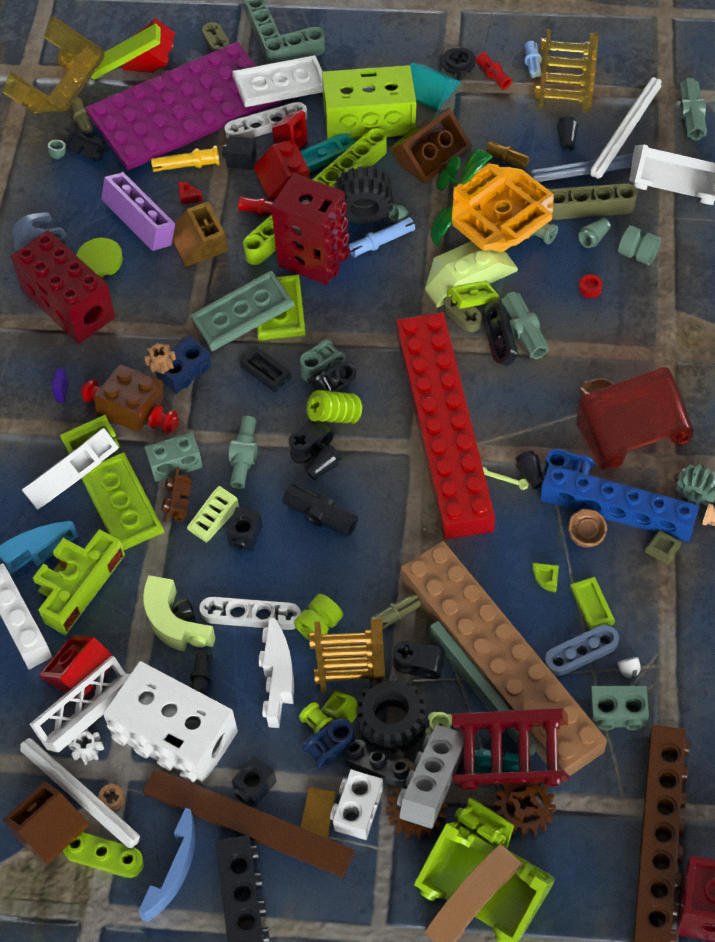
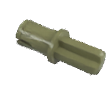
M73 98L70 100L69 106L73 112L74 122L78 124L81 131L86 134L91 133L93 128L82 99Z
M413 593L396 604L390 603V607L370 617V620L382 619L383 630L396 621L401 622L402 617L421 606V601Z

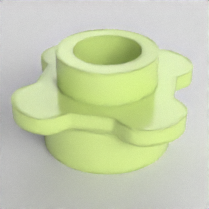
M444 712L430 713L428 715L429 727L426 729V735L427 733L432 734L436 724H442L443 727L451 729L452 715Z

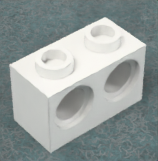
M350 770L348 779L343 778L340 785L339 794L342 795L339 804L335 803L331 811L330 819L333 820L334 831L367 840L383 792V779ZM359 787L367 790L363 795L353 793ZM348 813H356L359 816L354 821H348L344 818Z

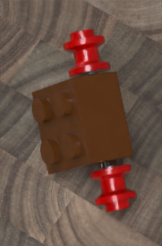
M120 364L101 387H99L97 380L91 379L81 389L84 402L90 403L95 400L97 416L106 415L107 420L136 432H140L147 421L150 428L155 429L160 426L162 427V432L167 435L172 431L174 432L179 425L177 412L171 410L167 414L164 412L163 406H161L164 401L163 381Z

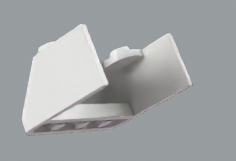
M635 145L630 182H633L636 188L647 190V186L699 197L701 198L700 203L714 204L715 163L648 148V145Z

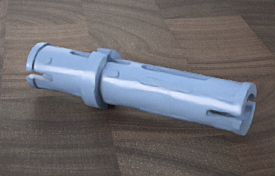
M407 217L394 225L374 234L370 232L365 235V238L348 244L350 250L359 248L351 252V255L355 258L369 250H377L380 245L415 231V224L405 227L413 222V220Z

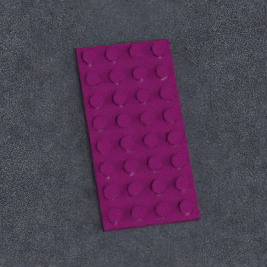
M235 42L85 108L89 118L128 171L151 161V158H158L225 128V125L232 120L256 114L281 103V100L249 107L244 106L233 79V71L257 66L241 45Z

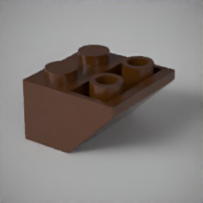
M46 781L3 819L16 841L47 865L90 826L63 794Z

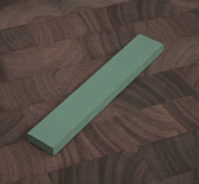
M439 621L430 626V638L437 646L445 650L446 658L490 712L512 711ZM505 728L506 733L518 746V731L515 728ZM531 734L530 756L535 754L537 742Z

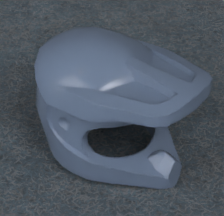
M47 212L24 216L12 228V237L16 251L47 230L63 244L67 243L68 238L62 228L46 229L52 221L50 214ZM39 221L41 224L38 228L32 226L33 222Z

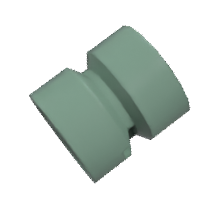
M630 225L621 239L618 253L629 258L636 256V261L649 266L658 253L662 239L651 233L644 235L642 229Z

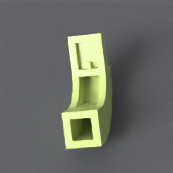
M148 575L144 588L143 602L148 621L156 636L166 645L185 652L187 643L199 648L205 646L213 647L216 639L213 626L183 621L172 613V606L177 593L174 580Z

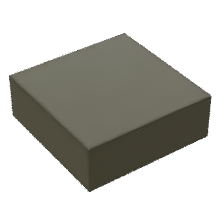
M659 529L646 547L645 552L668 565L681 547L682 542Z

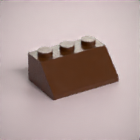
M447 108L436 111L389 148L402 168L422 183H425L445 168L451 157H459L472 145L451 109Z

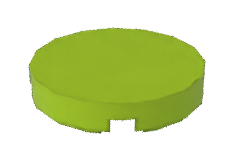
M95 238L85 242L79 248L76 255L101 278L108 274L109 276L115 274L123 262L120 246L108 238Z

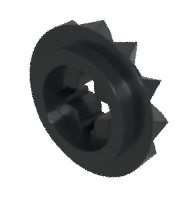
M462 47L451 48L442 56V67H445L446 72H452L453 75L460 73L463 76L465 72L471 73L472 68L476 64V57L469 49Z

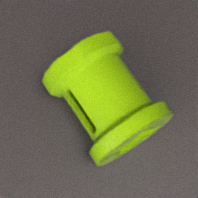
M317 702L310 703L299 715V720L302 723L306 722L314 730V734L334 721L319 709L320 707Z

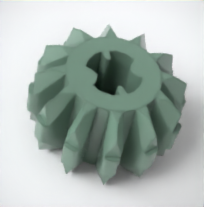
M689 464L687 468H683L679 473L676 483V490L680 492V497L688 499V502H695L696 505L702 503L708 506L710 502H714L715 472L709 471V467L703 468L700 464L697 467Z

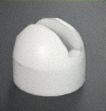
M638 657L617 662L619 671L626 678H631L632 675L636 677L641 670Z

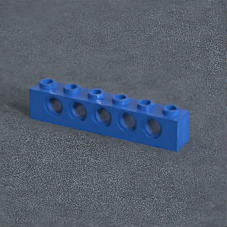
M549 465L541 491V501L575 511L581 509L596 510L604 519L655 533L660 529L676 539L690 542L700 506Z

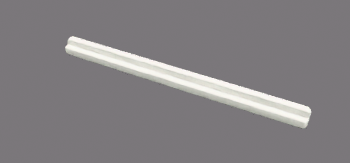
M655 77L650 79L592 166L590 173L592 177L599 179L603 176L661 88L662 81Z

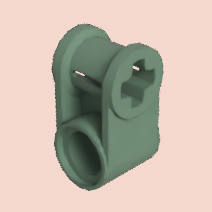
M330 339L322 340L317 346L301 355L300 370L302 379L308 382L307 380L314 374L336 362H344L346 355L342 351H338Z

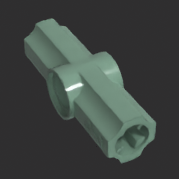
M686 78L679 84L681 98L680 116L685 122L687 137L695 141L700 140L707 133L705 122L706 104L705 99L701 98L699 82L695 81L694 78Z
M508 293L501 299V305L506 308L513 336L516 339H520L530 358L535 360L542 358L549 352V346L540 331V324L536 314L529 311L520 293Z

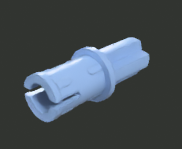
M528 41L524 45L526 54L525 64L529 68L530 77H540L542 57L538 52V44L534 43V41Z

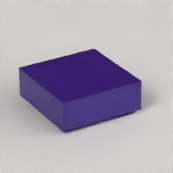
M56 369L52 391L57 402L65 403L69 381L65 369Z

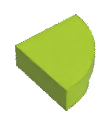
M533 563L532 571L536 582L542 588L556 593L559 566Z

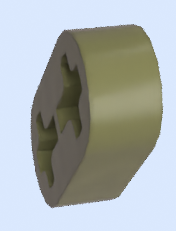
M210 22L203 26V38L211 52L230 45L229 39L218 23Z
M452 297L445 299V313L457 325L467 332L479 330L482 323V316L479 310L474 306L458 309L457 303H453Z

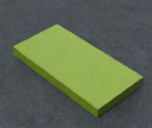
M124 452L102 461L81 478L108 534L121 541L123 550L164 533V529Z

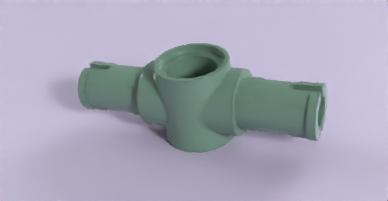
M252 416L242 417L239 435L236 436V440H231L229 462H231L233 467L230 486L235 489H244L247 470L250 469L251 464L256 463L257 442L253 438L256 419Z

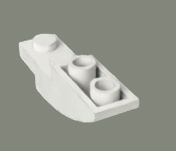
M103 428L23 488L22 491L38 510L94 469L119 447Z
M269 617L268 627H264L262 636L263 643H266L265 651H260L259 667H263L264 675L267 677L266 692H270L269 701H264L263 717H267L268 727L279 728L283 703L293 704L294 675L290 651L283 631L276 619Z

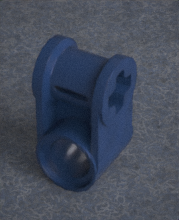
M336 719L318 733L310 736L303 743L302 749L312 756L316 762L315 766L317 769L322 770L342 755V750L346 748L348 743L355 740L353 727L346 719ZM344 731L348 733L343 739L335 737L339 732Z

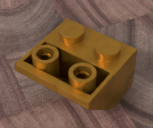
M209 202L187 209L175 223L172 242L185 267L228 252L225 232Z

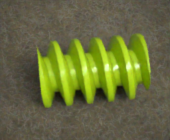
M317 390L310 395L306 410L311 421L346 424L350 422L354 424L361 416L362 403L360 398L354 393Z

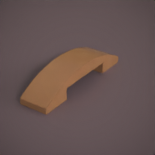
M500 844L458 887L428 926L425 934L434 942H457L465 933V928L498 889L502 885H506L523 863Z

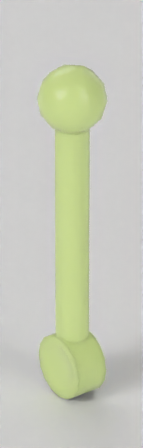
M483 467L485 476L516 484L522 490L528 488L529 484L525 479L516 480L488 471L487 468Z

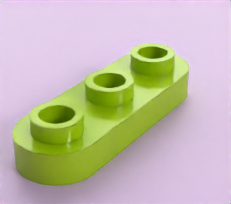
M84 832L63 850L67 859L72 862L126 878L139 875L144 867V859L138 849L134 847L128 848L124 844ZM74 842H81L78 848L71 847ZM101 849L107 850L104 856H98V852ZM127 857L133 858V861L130 864L124 863V860Z

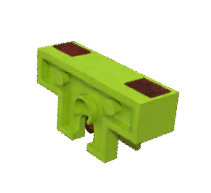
M100 529L85 549L63 538L53 550L54 557L57 558L56 561L58 563L56 568L51 570L47 565L43 564L33 577L34 582L41 586L38 592L48 597L38 609L44 624L65 636L125 556L121 541Z

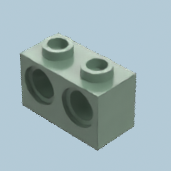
M193 432L145 446L155 482L167 479L168 475L172 476L177 467H179V475L203 468Z
M591 686L589 697L591 721L600 730H612L615 727L639 730L647 726L649 719L647 686ZM606 706L609 707L612 711L603 712L599 709V707ZM634 706L639 711L631 712L627 709V707Z

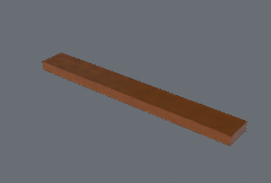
M158 768L154 769L142 791L147 797L183 812L185 808L191 809L192 815L240 836L249 835L250 840L340 878H344L355 855L354 849Z

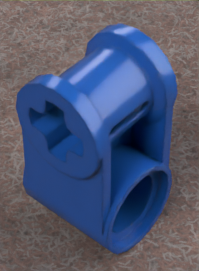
M553 449L546 456L544 474L546 475L549 465L558 464L560 466L557 467L589 475L590 470L594 468L595 462L586 455Z

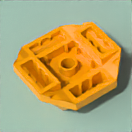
M488 163L478 170L465 185L460 183L454 187L453 226L483 251L494 250L503 253L511 246L518 245L523 240L529 239L531 234L552 220L554 194L522 169L499 167V165Z

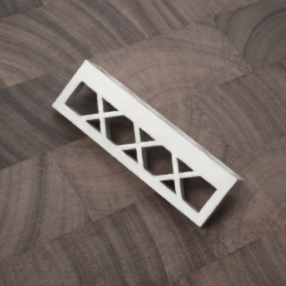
M110 656L31 722L30 726L47 750L60 752L103 715L131 674H126L116 658ZM111 666L118 677L111 683H103L104 672ZM89 684H95V696L91 700H83L85 687ZM69 701L76 702L75 713L71 717H63L64 705ZM48 718L56 719L54 731L47 736L40 725Z

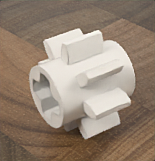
M87 728L73 742L68 744L70 750L73 751L71 755L74 760L81 758L84 764L87 765L88 761L99 759L97 756L99 750H104L102 742H98L101 738L98 732L92 735Z

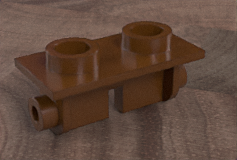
M179 467L175 469L172 476L168 475L166 479L165 490H168L167 497H164L161 511L165 512L163 522H166L169 516L174 517V520L179 522L187 517L189 500L180 498V496L189 498L192 479L187 473L179 475Z

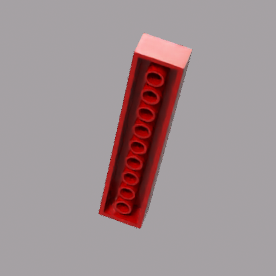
M444 312L396 320L397 340L444 540L494 532L495 514Z

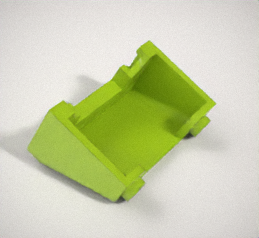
M458 822L447 823L414 886L421 889L419 893L431 901H435L436 898L449 900L465 879L498 845H491L489 840L464 824ZM511 851L509 852L523 865L505 886L502 885L475 916L492 927V932L496 934L494 939L497 942H519L555 882V878Z

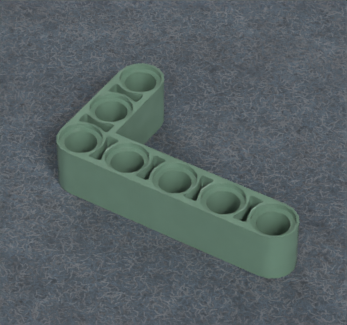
M242 0V6L267 64L314 55L319 56L325 52V36L322 28L310 27L280 35L265 0Z

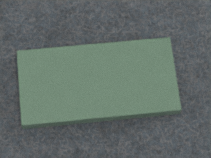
M271 270L191 314L190 317L210 350L214 351L294 307V303Z

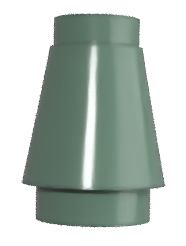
M601 218L582 227L578 234L579 242L586 248L596 247L608 230H610L611 225L609 221Z

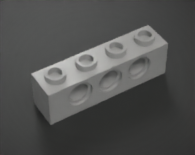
M437 724L432 734L427 733L422 747L424 752H418L414 764L416 770H410L406 781L407 790L401 789L397 805L401 806L400 819L431 829L452 783V775L456 774L464 755L463 734Z

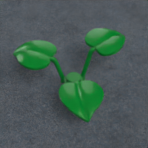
M480 148L474 150L463 165L460 183L462 185L468 183L477 171L493 156ZM457 156L451 157L447 167L441 171L436 181L437 190H444L449 182L455 186L460 184L453 178L460 169L461 164ZM453 204L449 208L444 207L432 223L431 238L438 247L441 238L452 223Z

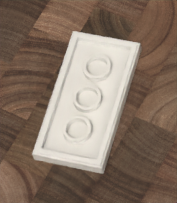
M315 55L233 71V79L245 107L323 92L322 69Z

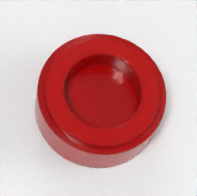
M592 274L583 276L579 281L578 290L580 294L586 298L599 296L602 292V280Z

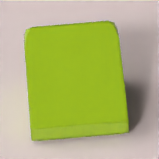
M335 690L321 711L328 718L331 717L333 720L343 718L352 724L357 717L358 703L353 696Z

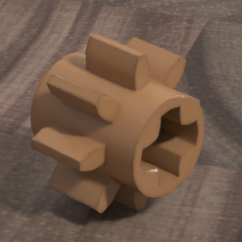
M156 343L151 348H147L148 356L144 358L146 365L150 366L152 373L156 371L164 374V372L174 368L172 361L176 360L175 352L170 351L168 344Z

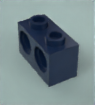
M191 336L185 338L171 350L175 352L176 360L172 361L174 368L169 369L164 374L156 372L157 378L162 380L176 394L182 389L187 388L200 374L207 372L211 366L209 351Z

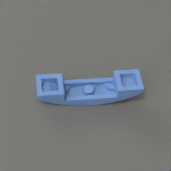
M185 808L175 829L174 835L177 843L181 845L161 889L150 885L138 913L142 921L148 923L162 912L175 897L187 876L193 859L196 839L195 823L191 809Z

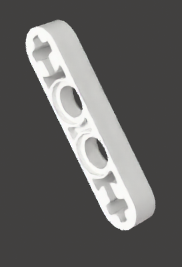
M295 102L232 120L225 125L227 140L229 136L254 138L271 133L272 127L277 123L273 122L272 118L281 117L283 119L286 115L301 110L305 112L307 120V108L303 103ZM253 123L261 124L258 128H252L250 125Z
M208 597L200 604L202 619L210 624L268 627L269 617L262 620L256 616L258 611L267 609L271 612L269 616L276 619L275 611L279 612L278 620L276 621L281 629L293 630L296 628L294 620L301 613L300 608L296 604L286 602ZM211 606H215L216 610L213 611V614H208ZM223 607H226V608H225V610H226V616H223V613H222V612H224V608H223ZM236 607H241L245 610L241 617H233L230 613ZM292 612L291 620H286L288 613Z

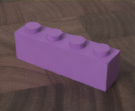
M124 172L104 177L101 200L152 251L171 246L175 223Z

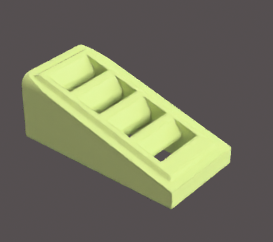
M218 486L190 522L187 530L207 543L234 514L236 507H239L238 499ZM217 508L218 510H220V514L214 511L213 509ZM207 516H210V517L213 518L215 521L212 522V521H210L209 519H207L206 517H207ZM202 523L209 529L206 531L199 524Z

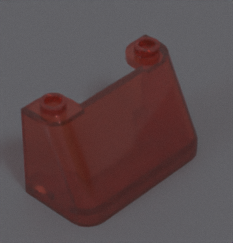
M667 367L659 368L591 392L579 402L576 424L602 471L622 465L627 451L669 437L673 443L683 444L693 437L694 428L674 376Z

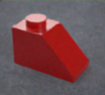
M301 110L289 114L272 127L274 144L294 138L300 150L308 143L304 111Z

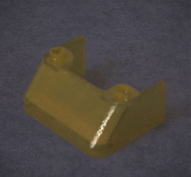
M52 16L44 38L61 49L57 55V61L68 71L50 96L13 72H10L2 92L34 113L65 112L69 110L104 59V52L99 46Z

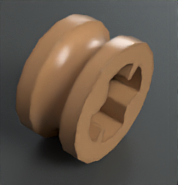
M108 784L101 788L98 798L113 812L119 811L125 804V796L122 789L116 784ZM111 793H115L118 798L117 801L112 800L113 803H108L106 796L109 795L111 797Z

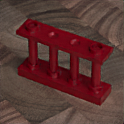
M563 708L452 714V725L458 731H461L464 742V775H452V781L461 786V789L476 790L478 785L544 782L545 786H561L562 782L570 781V777L565 770H558L557 730L560 729V726L568 725V714ZM532 727H543L546 730L547 771L530 772L529 731H532ZM505 728H515L518 731L519 772L503 773L502 733L505 732ZM488 729V732L491 733V773L475 774V734H477V730Z

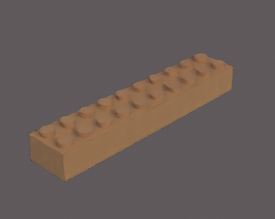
M444 541L401 567V583L410 594L415 593L421 601L420 607L432 622L439 621L512 711L563 708L568 714V725L560 726V729L557 730L558 770H565L570 777L605 752L607 743L605 736ZM532 727V731H529V733L537 741L535 751L547 765L546 730L543 727Z

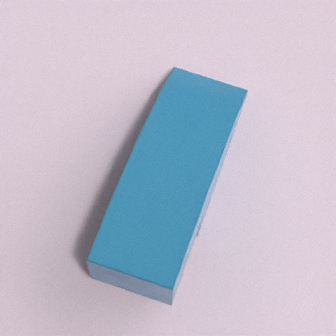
M65 521L37 527L7 540L0 545V564L4 563L10 575L31 560L36 566H39L54 555L53 550L63 538L72 542L78 537L73 522Z

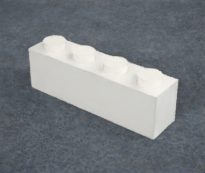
M4 563L0 564V616L27 668L31 669L53 657Z

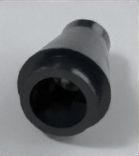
M565 116L559 119L556 127L561 142V149L563 151H572L575 149L579 124L574 117Z
M330 444L326 447L322 446L305 471L313 480H316L319 476L337 467L342 457Z
M532 450L521 453L515 458L517 462L515 466L532 490L541 488L544 479L539 456L535 455Z

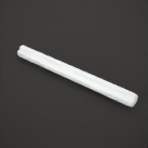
M27 738L21 743L20 751L125 846L133 848L139 843L140 835L33 739Z

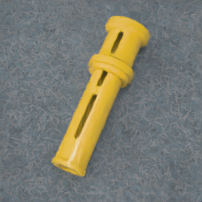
M215 145L213 148L204 150L195 148L191 153L151 158L153 172L190 166H195L199 169L204 165L210 164L219 166L220 158L218 147Z

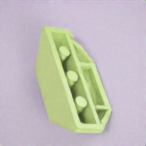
M470 241L433 259L425 293L435 307L438 308L445 305V299L448 297V288L487 281L490 284L517 272L518 268L506 252L483 251Z

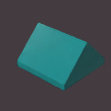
M412 63L410 66L416 102L439 111L460 85V80L423 64Z

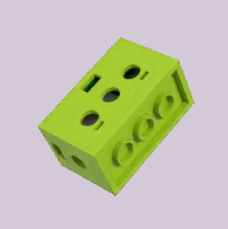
M410 65L322 72L323 109L327 140L342 133H350L351 136L348 138L360 139L373 128L383 129L387 137L405 136L416 127V97Z

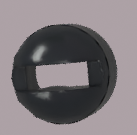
M188 598L182 599L175 604L174 612L177 618L185 621L195 617L193 607Z

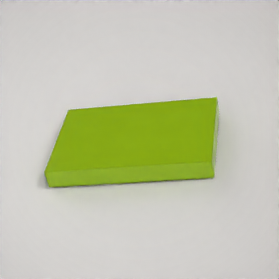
M299 275L277 277L292 299L294 307L257 327L259 341L306 336Z

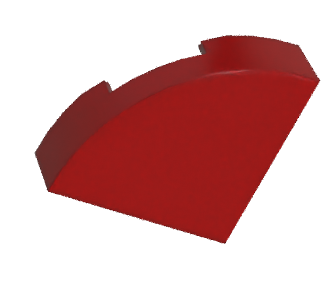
M178 182L181 204L203 202L202 193L198 188L191 186L187 182Z

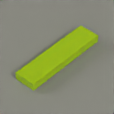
M155 23L91 59L89 63V76L95 80L159 45L161 28Z

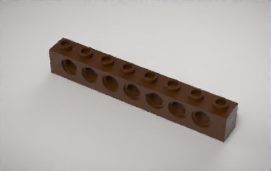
M652 725L650 731L632 942H676L677 930H672V919L678 918L679 902L674 901V891H679L681 873H676V863H681L683 846L678 845V835L683 836L685 819L680 818V808L685 809L686 792L682 791V782H687L688 766L683 765L684 756H689L690 740L685 739L686 729ZM670 755L675 761L667 762L662 756ZM668 781L673 787L664 788L660 782ZM658 808H668L671 814L663 815L658 811ZM664 834L669 838V841L660 842L655 835ZM662 861L666 864L667 869L659 870L654 866L653 862ZM660 889L665 893V897L656 898L651 893V890ZM649 918H660L663 922V926H653L649 922Z

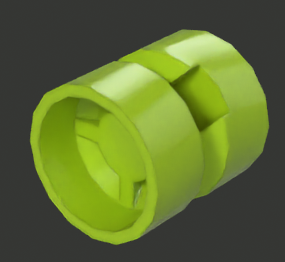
M317 594L308 604L309 610L304 609L294 620V625L310 641L309 633L315 632L314 622L320 621L322 635L328 634L329 628H333L341 620L343 612L332 599L323 594Z

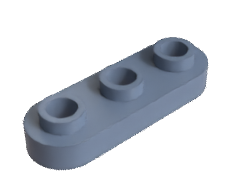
M598 626L550 649L545 657V665L555 676L565 675L615 651L619 642V634L612 626ZM606 639L609 641V643L603 644L601 643V640ZM583 650L586 654L579 655L577 651ZM560 661L563 665L556 666L554 662Z

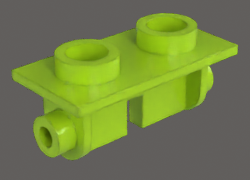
M471 797L468 799L466 808H459L456 811L455 817L458 823L464 824L472 830L474 829L478 834L489 840L491 845L499 846L501 844L506 849L508 848L514 828L512 823Z

